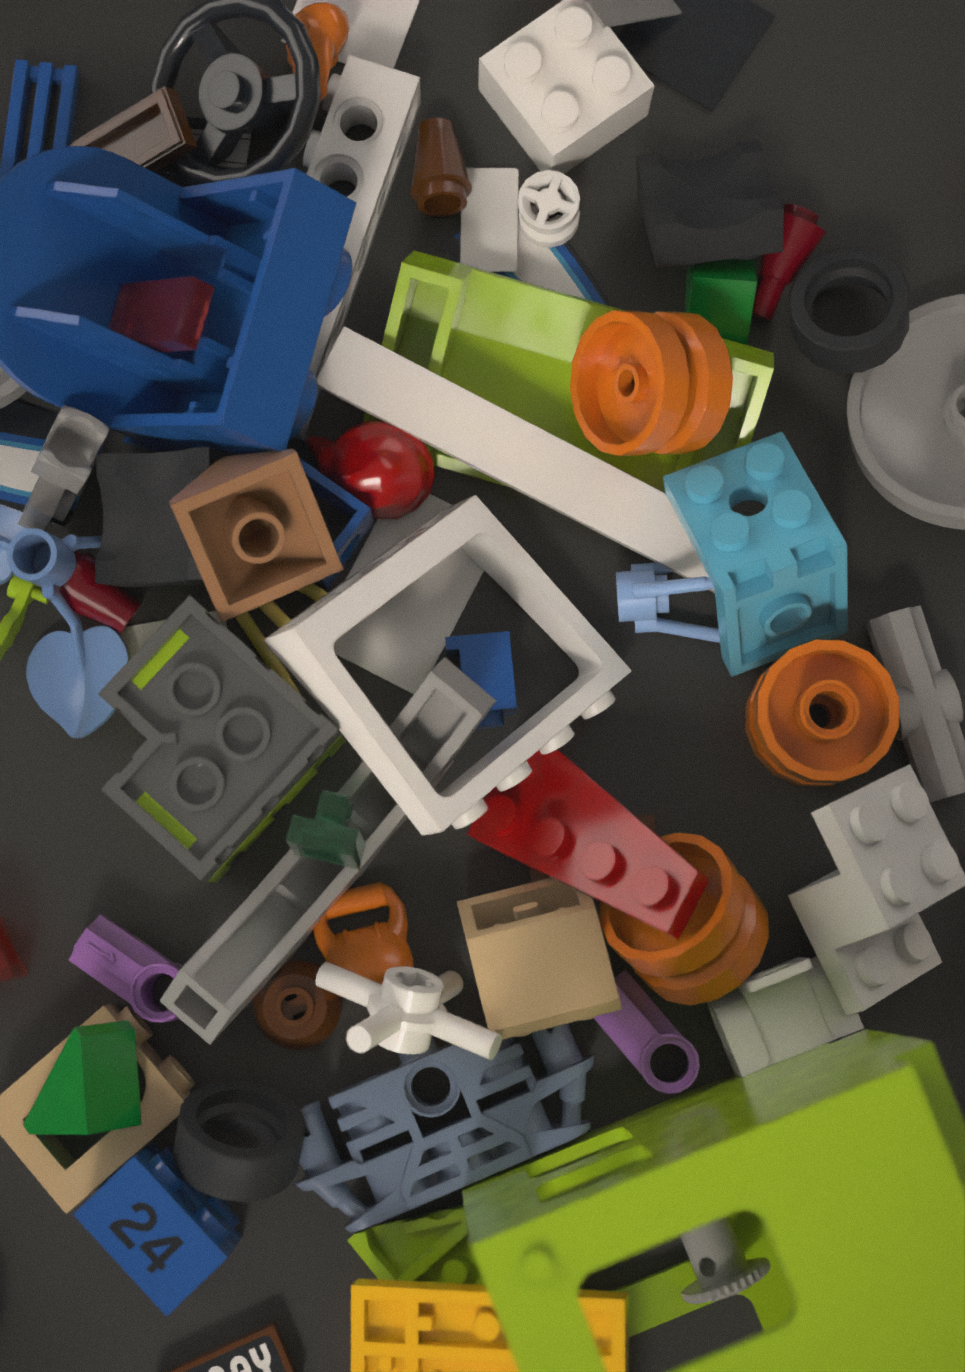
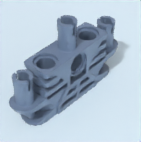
M568 1023L552 1027L550 1031L543 1029L532 1032L531 1037L546 1070V1073L534 1077L528 1061L524 1062L522 1054H524L522 1046L519 1040H515L514 1037L503 1039L498 1053L492 1060H489L452 1043L438 1048L432 1036L430 1047L426 1052L420 1054L397 1053L401 1064L340 1089L328 1097L332 1109L338 1107L341 1114L337 1119L341 1132L347 1130L350 1136L346 1142L351 1154L350 1157L341 1160L320 1109L321 1104L319 1100L303 1106L304 1108L301 1111L310 1131L308 1133L305 1128L299 1161L305 1177L299 1179L294 1184L302 1191L313 1190L331 1207H338L351 1219L344 1228L348 1232L353 1233L500 1172L575 1139L591 1129V1120H581L582 1102L585 1100L587 1071L595 1065V1054L582 1057ZM427 1067L439 1068L448 1076L450 1090L440 1101L427 1102L419 1098L415 1093L412 1082L416 1073L421 1069ZM526 1080L528 1088L480 1107L479 1099ZM560 1089L559 1098L562 1100L561 1122L550 1124L540 1100ZM461 1090L470 1112L424 1131L417 1114L430 1118L445 1114L453 1108ZM409 1130L411 1138L366 1157L365 1148ZM366 1176L375 1201L366 1206L350 1192V1187L345 1181Z

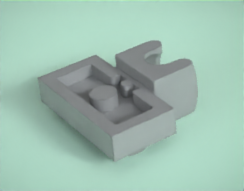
M67 405L62 406L31 470L39 478L20 516L18 525L27 529L37 528L44 531L52 517L62 522L64 521L77 493L90 474L91 464L110 430L109 426L79 409Z

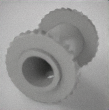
M729 1215L680 1235L697 1280L684 1288L681 1293L684 1301L690 1304L712 1302L733 1296L762 1279L770 1270L771 1265L767 1258L746 1259Z

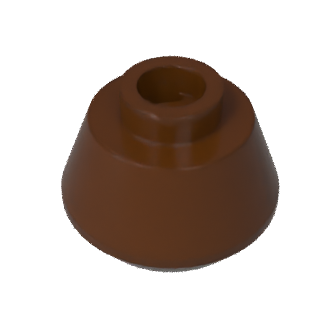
M306 961L286 962L254 997L253 1007L256 1022L262 1033L271 1042L291 1050L308 1049L323 1042L336 1028L341 1016L342 999L340 996L316 986V975L320 966ZM297 994V998L286 1001L288 995ZM302 1011L305 1013L300 1019L293 1018L297 1013Z

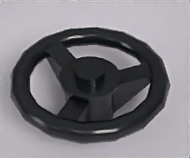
M206 0L183 16L159 50L149 84L150 95L164 86L174 90L182 60L194 43L209 66L201 79L198 94L200 109L208 124L196 141L197 148L170 164L191 185L286 170L309 140L321 102L320 62L304 24L279 0ZM243 16L267 23L286 41L295 63V74L274 76L262 71L252 59L244 56L216 24L222 20ZM289 118L286 129L273 147L259 159L243 167L229 169L215 167L231 156L245 131H251L250 141L257 136L268 137L281 130Z

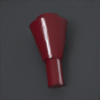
M784 204L783 252L762 255L760 269L762 278L755 293L752 316L766 322H771L785 285L788 286L826 234L821 227L816 225L819 219L817 214L793 204Z

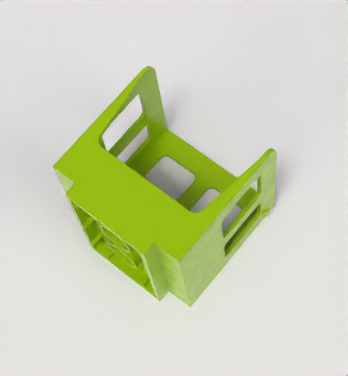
M865 1029L833 1043H825L745 1077L735 1073L580 1135L530 1159L462 1187L470 1246L519 1372H607L579 1302L578 1291L583 1278L596 1269L727 1215L730 1217L746 1259L764 1257L769 1260L771 1265L766 1276L749 1288L737 1293V1295L745 1296L751 1301L763 1332L667 1372H965V1120L931 1041ZM689 1259L613 1290L616 1292H629V1337L715 1302L690 1304L684 1301L681 1294L682 1291L689 1284L697 1280Z

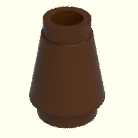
M445 118L427 119L421 122L417 128L418 137L410 194L417 201L418 209L423 214L434 217L451 216L461 212L466 207L467 197L472 191V185L457 136L454 132V124Z

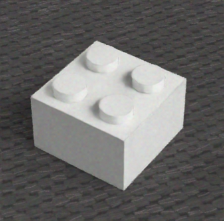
M583 0L561 1L479 58L478 90L540 171L551 170L565 174L648 116L654 84L611 28H603Z

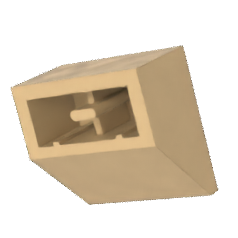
M548 878L457 901L487 1027L489 1030L501 1034L502 1040L526 1036L535 1031L578 1020H589L598 1015L622 1009L592 897L553 878Z

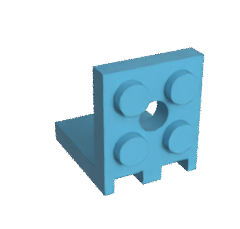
M782 431L663 476L665 493L714 586L721 657L731 677L777 660L791 648L813 640H829L848 632L847 543ZM746 500L758 501L765 505L763 511L752 516H743L732 511L736 504Z

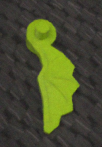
M15 574L7 589V596L15 600L9 612L0 623V661L6 651L12 647L16 635L20 632L28 605L34 599L48 604L50 601L43 597L42 589L38 585L25 581Z

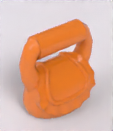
M325 2L313 3L295 13V16L304 24L320 62L321 101L328 93L327 84L330 69L337 63L338 55L345 46L350 31L348 15L339 6ZM286 44L287 62L292 67L293 74H295V63Z
M381 881L348 889L313 929L316 944L326 962L379 984H383L385 972L389 968L398 966L414 967L413 955L406 942L408 931L406 907L395 890L381 883ZM385 906L389 907L388 922L379 923L375 921L374 925L349 931L343 929L342 932L337 934L332 932L328 924L330 919Z

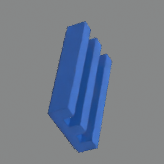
M15 60L0 178L21 160L31 82L37 83L27 158L43 152L52 84L62 85L53 149L67 147L72 142L81 75L77 66L64 64V69L54 68L52 63L40 62L39 66H30L28 60Z

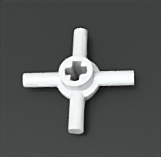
M329 962L323 963L318 970L315 981L316 986L367 1007L371 1015L351 1027L347 1032V1043L355 1052H366L378 1044L385 1049L397 1053L420 1054L429 1049L432 1035L489 1060H492L499 1051L502 1042L501 1034L448 1013L443 1003L461 993L463 989V980L455 971H446L437 977L428 971L414 967H392L386 970L383 984H379Z

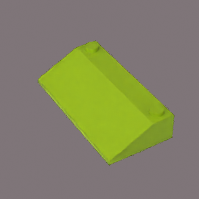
M415 250L401 263L381 345L665 493L663 476L751 443L774 371L773 352L722 338L729 351L733 374L731 404L721 430L704 448L687 454L664 455L651 452L645 455L617 456L601 452L585 438L574 415L570 392L572 360L581 336L596 318L613 310H625ZM365 412L363 422L380 419ZM427 444L434 459V466L507 486Z

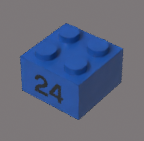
M153 1142L134 1155L73 1215L167 1317L229 1257L242 1236L235 1229L240 1221L224 1200L213 1196L207 1199L202 1192L191 1186L179 1175L172 1160L174 1148L168 1145L162 1150Z

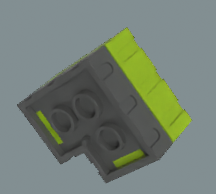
M190 595L98 693L101 698L131 722L130 724L147 738L131 756L133 760L121 773L116 772L101 790L201 881L218 883L232 867L230 865L231 862L241 851L246 852L275 820L273 816L285 803L289 805L318 773L316 769L328 756L332 757L346 742L340 730L323 714L318 713L303 696L273 669L268 668L254 652L224 625L218 623Z

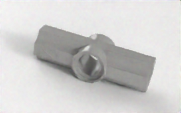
M921 605L893 611L869 620L865 625L873 647L874 656L889 672L899 696V728L895 737L897 740L903 741L910 765L921 787L926 792L929 803L964 793L965 740L959 725L963 721L962 702L951 674L947 669H941Z

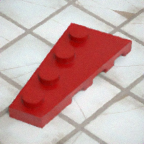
M557 749L542 755L538 750L526 760L532 768V772L523 781L504 791H499L495 787L486 795L484 801L488 809L481 817L472 822L466 835L677 940L680 939L710 879L657 833L640 821L627 807L603 789L561 751Z

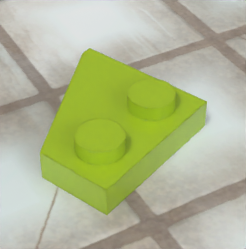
M464 1204L373 1225L357 1231L347 1240L378 1279L485 1285L470 1246Z

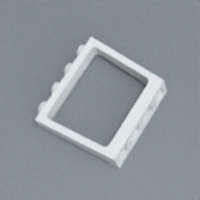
M476 495L438 512L264 639L268 648L329 716L421 835L443 832L451 824L454 829H460L481 817L488 809L483 799L486 794L495 787L499 791H504L523 781L532 772V768L526 760L538 750L542 755L548 754L570 741L575 733L569 724L579 715L583 719H588L612 705L616 698L610 689L632 671ZM460 548L487 572L575 662L579 675L573 683L438 794L334 653L333 646L339 637Z

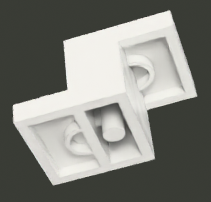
M910 764L811 813L838 869L788 895L846 1016L866 1010L942 963L919 912L965 886V874L957 854L951 847L929 803L928 796L921 787Z

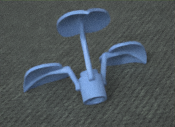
M0 505V585L8 582L13 574L25 581L40 586L43 597L52 602L67 621L71 633L65 631L51 632L41 638L28 657L26 667L29 689L40 708L60 724L70 737L77 739L86 737L101 727L116 711L98 693L130 660V653L120 634L110 627L96 626L83 631L81 620L59 593V587L71 578L75 570L76 559L74 552L78 549L99 548L102 535L76 537L70 534L60 539L41 529H27L18 525L17 523L22 512Z

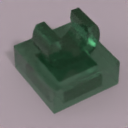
M323 790L319 799L315 820L293 815L286 842L296 856L360 869L366 843L358 829L349 828L353 804L349 803L350 797L348 795Z

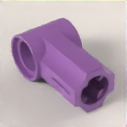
M100 914L91 925L86 927L73 946L74 949L69 961L130 1003L141 1018L150 1022L179 1020L180 1018L173 1012L161 1009L154 1002L152 987L155 981L163 974L170 975L174 979L184 965L174 963L107 915Z
M626 969L614 978L622 1009L598 1015L593 1019L650 1086L657 1091L667 1094L679 1093L690 1087L697 1078L700 1067L698 1053L693 1044L683 1037ZM672 1043L681 1048L685 1055V1070L680 1077L673 1081H662L657 1079L651 1071L650 1059L656 1048L663 1044Z

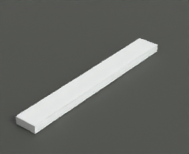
M345 326L343 327L316 379L318 388L403 430L420 441L685 578L709 577L665 493Z

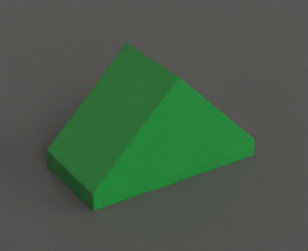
M733 258L703 262L688 267L685 313L701 315L717 328L722 338L747 345L757 285L754 258L748 260Z
M129 1020L74 1027L23 1123L28 1134L89 1135L142 1125L134 1027Z

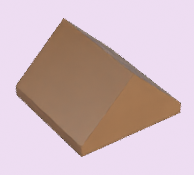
M295 449L220 457L169 501L221 622L344 570Z

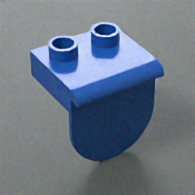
M67 146L32 155L13 166L0 178V366L17 384L34 396L60 408L63 405H67L90 414L104 422L110 429L125 435L123 442L132 446L155 452H171L200 447H211L229 453H260L286 450L289 439L298 434L305 426L316 403L317 380L309 367L323 318L337 307L350 283L352 259L344 245L356 202L296 168L182 188L121 155L100 148Z

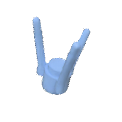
M656 562L631 564V571L616 572L619 622L635 621V633L661 632L720 643L719 628L657 618V613H669V595L714 589L709 577L703 576L667 581V575L662 574L673 571Z

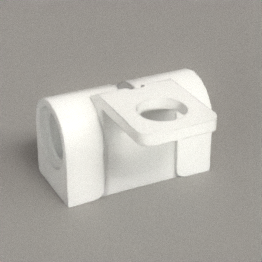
M796 957L749 976L741 986L718 1000L707 1002L712 1020L732 1070L741 1077L864 1029L858 1013L845 1015L818 957L812 959Z

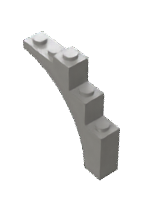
M444 657L430 671L389 729L434 789L453 764V759L496 703V700ZM364 761L279 863L214 935L180 969L160 999L164 1006L208 1044L211 1045L277 971L295 954L326 912L364 873L387 840L407 820L406 814Z

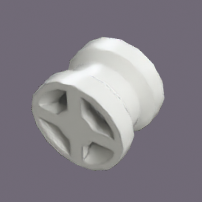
M545 170L533 174L521 186L518 195L519 223L521 231L534 244L549 248L560 246L570 240L577 231L580 219V196L577 186L570 177L558 171ZM556 212H560L561 216L557 215L556 217L550 218L549 221H547L549 215L555 214Z

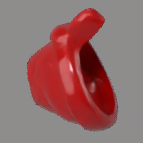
M368 420L353 425L341 433L334 442L323 436H307L305 439L311 457L317 464L319 472L370 507L374 519H399L417 510L430 494L435 473L434 459L427 444L382 420Z

